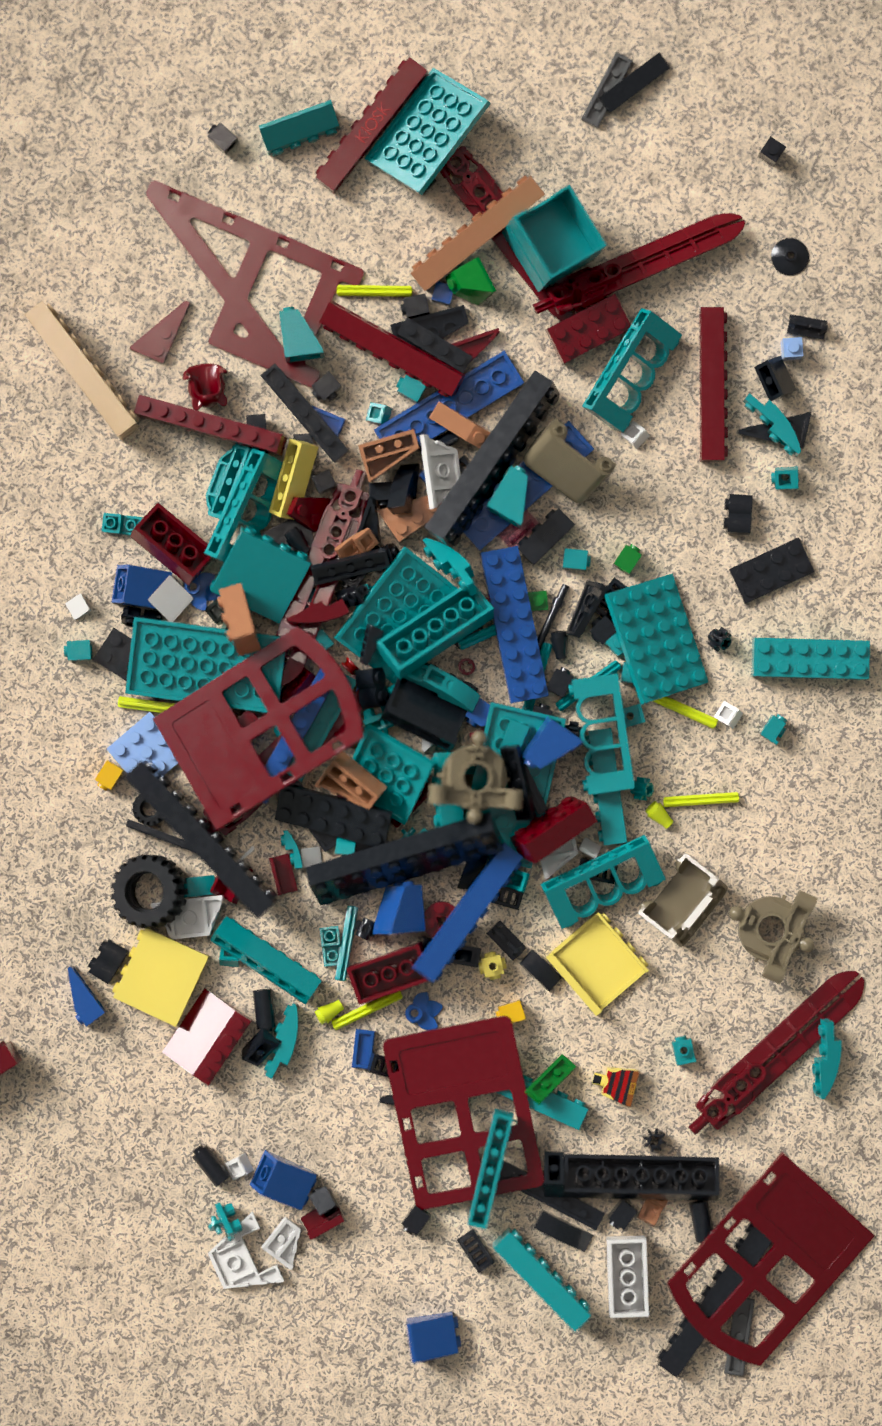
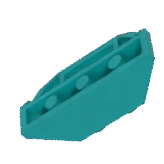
M235 444L232 446V449L219 459L206 492L209 516L220 519L251 448Z

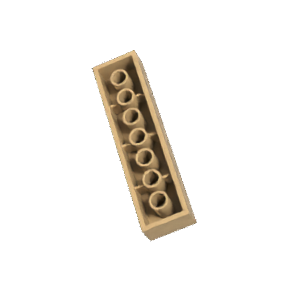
M41 301L24 314L117 437L122 441L139 428L137 424L139 419L131 409L129 411L125 409L128 406L119 394L117 396L114 394L116 389L108 379L105 381L102 379L105 376L96 364H91L93 359L85 349H79L82 345L73 333L71 335L67 333L70 329L61 318L59 320L56 319L58 314L50 303L46 305Z

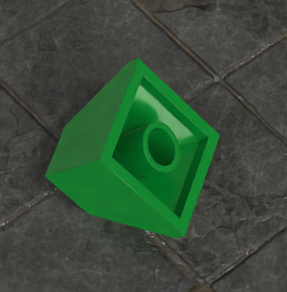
M479 257L452 271L446 277L447 285L455 296L476 305L482 304L496 292Z

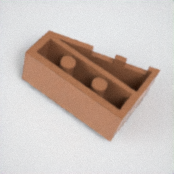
M414 429L358 445L369 483L420 449Z
M428 496L412 500L411 513L392 514L388 508L377 510V512L400 544L426 526L438 507L429 509Z
M239 583L219 589L221 597L217 599L220 609L224 608L225 611L222 614L224 624L229 626V630L226 631L229 642L233 641L239 656L261 650L242 584Z
M341 752L330 763L315 784V787L328 789L332 794L342 795L348 801L370 809L387 788L386 785L345 752Z

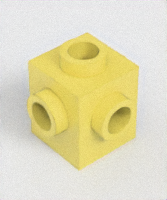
M495 951L485 953V957L481 958L482 962L478 964L480 973L485 974V978L489 977L490 980L501 978V974H504L503 969L507 968L505 957L501 958L500 954H496ZM495 963L496 969L491 970L489 964Z

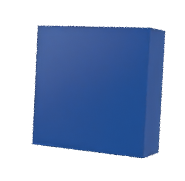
M437 281L431 300L450 305L453 292L446 283Z

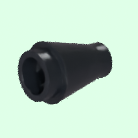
M297 526L284 534L286 541L297 551L307 553L311 549L302 530L298 529Z
M566 631L551 632V637L549 638L556 659L567 658L568 635H566Z

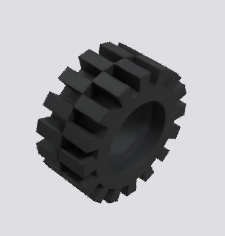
M139 794L132 805L135 819L143 825L150 826L162 822L163 818L157 812L152 816H148L143 812V805L147 801Z

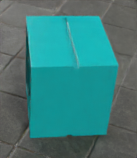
M570 184L554 193L542 203L514 216L502 231V234L538 293L593 261L607 246Z

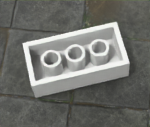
M645 1235L606 1237L610 1318L649 1317Z

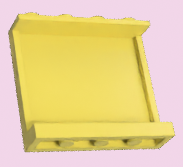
M599 912L594 914L546 956L548 961L596 1016L644 973L649 971L646 968L648 963L642 956L637 958L634 954L636 949L630 942L625 944L621 939L623 934L618 928L615 927L613 929L608 924L611 920L604 912L602 914Z
M150 928L141 929L137 936L139 943L137 947L133 946L128 956L131 960L128 965H124L120 973L123 977L120 982H116L112 990L115 993L113 998L176 1027L210 956Z

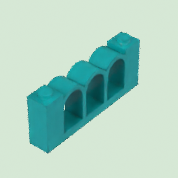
M641 308L582 407L612 429L624 433L633 418L630 414L635 412L640 406L642 399L641 391L649 389L654 383L656 373L654 368H659L665 364L669 357V350L673 351L677 347L682 334L652 311ZM644 335L649 337L656 345V353L649 361L635 352ZM630 358L638 362L642 368L641 379L635 384L621 375ZM616 381L623 384L629 393L627 402L621 407L607 398Z
M251 449L204 552L205 554L224 563L233 546L230 541L238 523L245 528L247 526L252 527L257 531V534L261 535L259 530L264 529L271 520L272 514L269 513L283 462L263 451ZM260 475H263L267 479L268 486L265 493L261 497H257L252 493ZM249 499H251L256 504V514L253 519L247 522L241 519Z
M618 673L571 680V684L568 685L569 695L573 696L574 700L579 699L576 704V714L582 722L586 723L582 726L579 737L583 741L581 744L589 749L583 763L585 770L589 774L585 776L586 780H582L584 792L587 791L588 795L635 788ZM612 694L615 717L589 720L582 715L580 706L583 700L589 697ZM616 721L619 744L594 747L586 742L584 732L589 725ZM620 748L622 771L601 774L595 773L590 769L588 759L593 752Z
M643 835L540 885L561 929L573 926L579 921L578 917L584 918L595 913L598 904L602 906L614 905L621 899L623 892L626 894H636L642 891L646 885L648 888L657 886L666 878L650 842ZM634 857L639 868V875L633 882L623 883L620 881L614 866ZM610 869L615 881L613 890L604 895L596 893L589 878ZM586 881L591 893L589 901L582 906L571 904L565 890Z

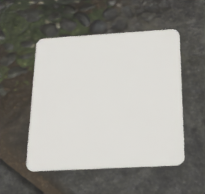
M170 575L149 597L148 601L168 621L173 622L189 605L193 597Z

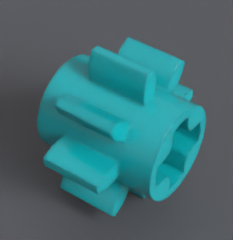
M637 777V781L634 780L635 788L630 789L634 799L647 801V797L652 796L654 786L652 783H649V778Z

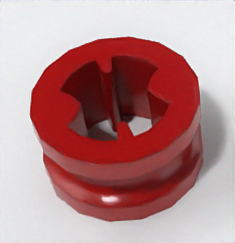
M348 657L346 662L341 663L351 675H354L355 670H359Z

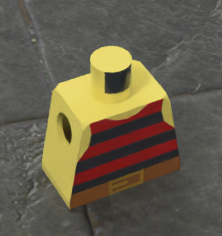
M607 1067L606 1075L594 1073L592 1084L603 1086L601 1091L603 1096L631 1107L639 1070Z

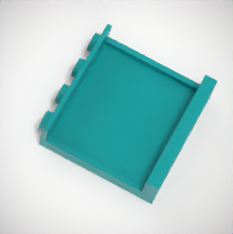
M240 526V533L216 579H213L210 584V591L220 595L219 589L241 583L249 609L280 624L311 565L310 558L302 551L297 553L291 550V547L285 543L278 544L274 542V539L266 534L263 536L257 534V531L252 527L247 526L245 528Z

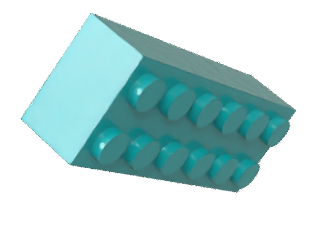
M461 587L377 641V652L399 680L493 619L494 608L477 587L478 593L470 596L467 590L463 592Z
M791 638L752 639L751 677L869 679L870 641Z
M508 1227L492 1243L493 1249L576 1332L591 1317L590 1305L584 1298L579 1299L577 1297L576 1290L569 1283L567 1285L563 1283V1277L556 1270L552 1272L549 1269L548 1261L543 1256L539 1258L536 1255V1249L529 1242L525 1244L522 1241L523 1236L515 1228L511 1230Z

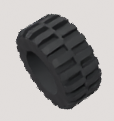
M138 855L128 859L127 863H123L119 867L120 872H115L113 878L116 880L115 883H111L110 887L114 889V894H110L111 900H115L116 903L113 904L114 909L120 911L118 916L121 919H126V923L129 925H136L137 928L166 926V923L173 922L175 916L180 915L183 911L181 906H185L187 902L184 899V895H188V889L184 888V884L187 881L186 878L181 877L182 870L176 868V863L172 860H167V857ZM147 873L156 875L163 886L162 900L152 910L144 909L137 901L135 894L138 880Z

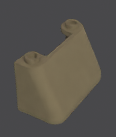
M555 418L539 432L524 455V463L572 501L583 503L613 472L617 464L607 457H600L594 464L564 442L568 434L567 428Z
M684 853L683 856L676 860L675 869L678 872L656 900L643 902L638 912L639 915L680 947L690 940L724 897L728 889L724 882L687 853Z

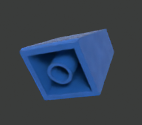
M117 565L111 603L156 609L148 599L168 576H172L173 572L134 565Z
M547 716L523 751L522 756L527 765L533 769L536 766L541 769L579 746L583 741Z
M414 881L394 883L393 886H386L372 930L373 934L425 931L422 884L414 885Z
M265 1150L250 1182V1186L263 1197L302 1211L303 1206L308 1202L309 1192L316 1183L317 1175L308 1168Z
M453 1312L407 1318L412 1363L458 1353V1348L461 1347L460 1335L456 1336L455 1328H459L457 1316L453 1317Z

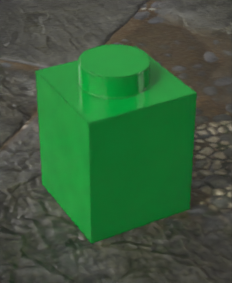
M626 544L613 563V566L629 575L642 556L639 553L640 549L632 544L630 546Z

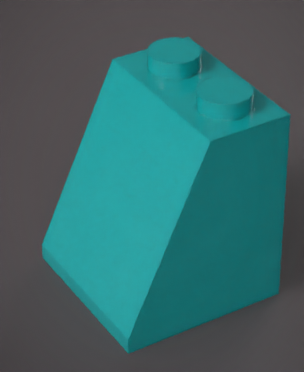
M285 307L283 311H279L286 362L325 358L323 348L299 309Z
M516 465L515 468L513 466L509 468L488 503L487 510L520 529L523 522L528 475L525 474L526 471Z

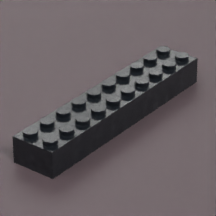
M534 370L426 524L425 528L432 538L451 548L460 542L464 530L469 529L473 517L481 512L483 503L492 496L494 487L497 483L502 482L508 467L513 466L516 460L515 457L525 449L527 440L530 436H534L539 423L546 419L550 407L558 402L560 393L552 380Z
M140 761L124 778L257 919L262 917L278 902L276 898L278 895L275 891L263 885L264 880L257 873L253 874L249 870L251 866L244 859L240 860L236 856L238 852L231 845L227 846L223 842L225 840L218 831L214 832L210 828L212 825L206 818L198 816L196 807L191 803L187 804L183 800L185 796L178 789L175 790L170 786L172 782L165 775L162 776L157 772L159 768L152 761Z
M487 812L482 814V820L478 824H471L468 819L460 820L306 867L309 887L319 904L327 905L334 901L348 899L351 896L364 894L374 889L384 888L394 883H401L414 877H421L434 871H441L444 868L458 866L461 863L477 860L484 856L494 855L504 851L499 829L491 813Z

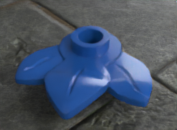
M209 572L201 573L192 582L197 585V589L194 591L190 589V585L188 586L184 583V589L193 597L191 604L203 611L206 610L207 601L220 597V595L210 591V584L215 579V575Z
M421 992L414 997L413 1004L406 1008L405 1016L409 1022L417 1023L422 1029L432 1030L438 1027L434 1017L440 1013L443 1005L437 1001H429L428 992ZM412 1010L418 1011L417 1017L411 1015Z

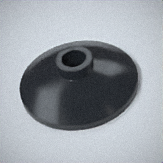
M785 238L777 242L773 247L771 261L779 273L793 276L801 273L806 268L809 262V252L805 244L800 240ZM790 252L793 253L794 258H788L787 254Z

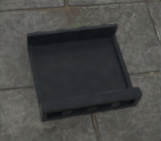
M397 678L381 719L450 752L457 743V735L467 710L437 697V693L405 678L401 680ZM459 679L476 692L479 688L473 686L472 683Z

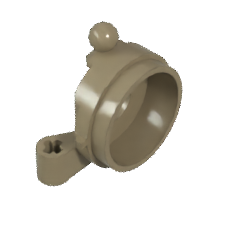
M476 731L472 735L474 745L460 747L446 759L441 774L437 773V777H441L442 785L430 784L428 804H453L470 810L467 814L468 821L471 824H478L482 820L480 810L489 807L522 810L523 790L505 789L506 781H510V778H507L504 761L496 751L488 746H484L487 741L486 734L483 731ZM473 764L482 765L488 772V783L479 791L471 790L464 782V773Z
M799 890L793 904L786 901V895H783L782 898L766 896L752 901L744 910L739 906H734L729 910V917L733 921H738V936L745 950L755 957L754 962L757 963L759 959L767 961L762 977L780 984L785 976L786 967L791 955L799 947L806 953L813 951L815 948L813 939L803 937L804 925L816 905L817 897ZM768 916L778 917L784 924V934L776 942H766L759 935V924Z

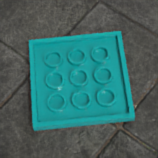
M369 724L364 731V738L360 740L352 759L387 786L373 806L393 811L392 818L405 825L436 762Z

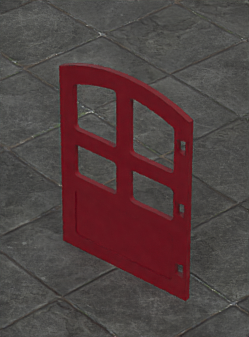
M298 626L153 718L216 830L224 827L364 738L358 703L344 672L329 652ZM297 646L319 666L325 676L285 703H280L263 674L262 667L289 649ZM248 677L265 705L267 714L243 728L223 693L234 684ZM330 690H334L343 714L345 732L310 753L290 717ZM277 726L296 758V762L276 776L271 777L253 747L252 740L270 728ZM341 739L344 745L334 750L332 744ZM290 771L293 777L283 782L281 776ZM240 803L243 808L233 814L231 808Z
M782 1152L670 1278L667 1285L683 1315L705 1339L735 1358L761 1366L875 1235ZM771 1173H773L775 1177L771 1180V1182L769 1184L764 1182V1180ZM733 1218L735 1220L734 1224L729 1229L725 1228L724 1226ZM744 1219H747L773 1242V1247L756 1266H751L726 1243L727 1237ZM713 1254H717L742 1276L743 1280L710 1318H707L694 1301L687 1288V1283ZM784 1256L791 1258L813 1278V1283L797 1302H791L766 1279L768 1273ZM693 1263L696 1267L689 1275L686 1274L684 1271ZM754 1290L761 1293L783 1313L782 1319L758 1346L744 1343L721 1330L724 1323Z

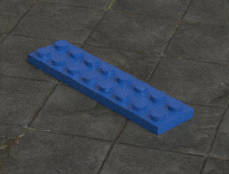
M504 350L466 373L456 395L445 397L436 391L375 428L374 432L381 439L414 429L419 446L421 447L420 435L427 434L429 435L428 438L434 439L448 430L429 418L439 401L469 418L523 385L524 381Z
M568 421L564 424L568 431L564 442L582 456L587 457L594 448ZM523 461L518 466L526 471L525 474L528 475L524 504L525 512L553 486L528 468ZM500 483L494 487L492 496L483 503L481 512L473 517L469 529L463 532L479 551L511 524L487 510V505Z
M518 546L481 552L480 557L490 604L494 608L493 621L510 704L548 697L549 694Z

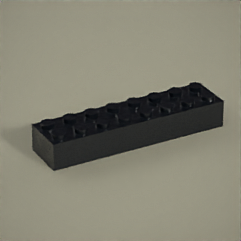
M564 1154L563 1197L718 1201L720 1196L719 1157Z

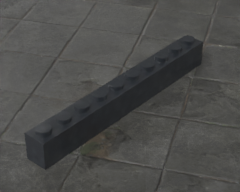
M749 1222L744 1230L746 1234L743 1238L739 1237L735 1242L734 1251L751 1266H755L772 1241ZM724 1260L721 1270L717 1269L712 1275L713 1281L710 1286L706 1285L701 1291V1299L695 1301L707 1318H710L743 1280L742 1276ZM685 1316L678 1325L680 1327L678 1332H673L669 1337L667 1348H662L656 1357L658 1365L676 1378L681 1374L705 1339Z

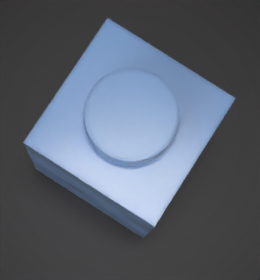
M802 337L783 338L781 340L783 360L802 359Z

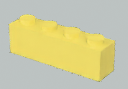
M289 439L269 513L281 518L294 520L287 515V511L293 497L305 496L318 446L304 441Z

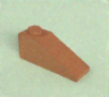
M440 401L429 417L479 449L491 433L484 426Z

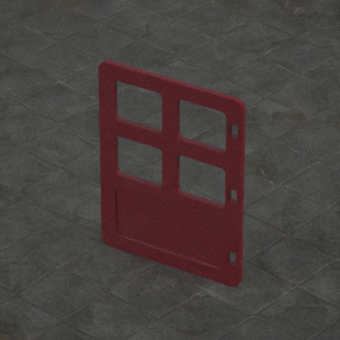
M502 1015L388 1038L384 1041L383 1051L414 1200L421 1210L473 1200L481 1167L478 1149L486 1146L489 1130L481 1132L474 1130L468 1099L473 1096L510 1090L513 1097L517 1124L511 1125L508 1142L514 1140L522 1142L528 1173L522 1176L498 1180L495 1195L535 1188L543 1184L544 1175L510 1017ZM391 1061H398L399 1071L393 1072ZM453 1101L461 1134L456 1137L418 1143L411 1110L413 1108ZM409 1118L411 1129L405 1130L403 1119ZM463 1151L466 1156L471 1180L470 1186L429 1193L422 1160L424 1158ZM421 1176L423 1186L417 1188L415 1177Z

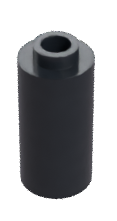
M272 988L253 990L257 1029L264 1028L271 1032L272 1028L276 1027Z
M201 1144L193 1151L195 1155L192 1158L215 1187L231 1176L208 1145L203 1147Z
M700 1200L690 1202L689 1207L696 1242L701 1244L713 1231L708 1201Z

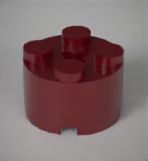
M438 901L427 907L424 912L425 932L433 938L441 928L438 925L437 917L445 916L446 921L455 906L446 901Z

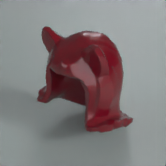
M213 363L197 364L189 367L183 373V380H188V392L192 398L191 404L194 410L198 411L201 407L210 408L216 404L223 407L227 406L223 374H227L228 371L223 366Z

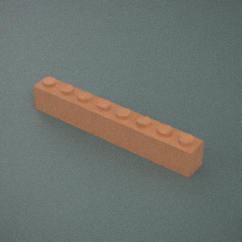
M531 175L521 177L516 182L518 185L514 189L509 187L501 194L503 197L499 201L493 200L486 206L488 210L483 214L478 212L471 218L473 222L468 226L463 224L456 230L457 235L453 238L451 236L447 237L441 242L443 245L438 250L436 248L432 249L426 255L428 257L423 262L419 260L411 267L413 269L411 275L424 291L428 290L506 227L514 216L528 209L545 195Z

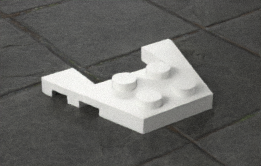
M251 1212L240 1222L243 1230L234 1235V1240L229 1241L227 1236H225L208 1252L224 1289L284 1282L278 1265L258 1272L245 1244L243 1236L260 1229L254 1212Z

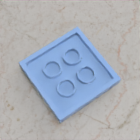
M151 712L146 714L107 748L108 752L127 774L140 761H152L159 768L157 772L162 776L178 764L153 720L155 716Z

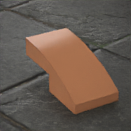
M366 528L342 542L334 550L340 558L368 552L379 542L370 528Z
M646 1199L636 1218L654 1227L668 1200Z

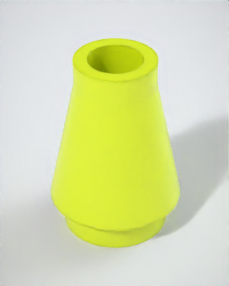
M657 801L652 802L645 810L648 814L647 817L662 825L665 829L673 823V820L662 804Z
M336 1000L335 1002L318 1007V1010L314 1013L321 1025L325 1023L328 1024L344 1008L341 1002Z

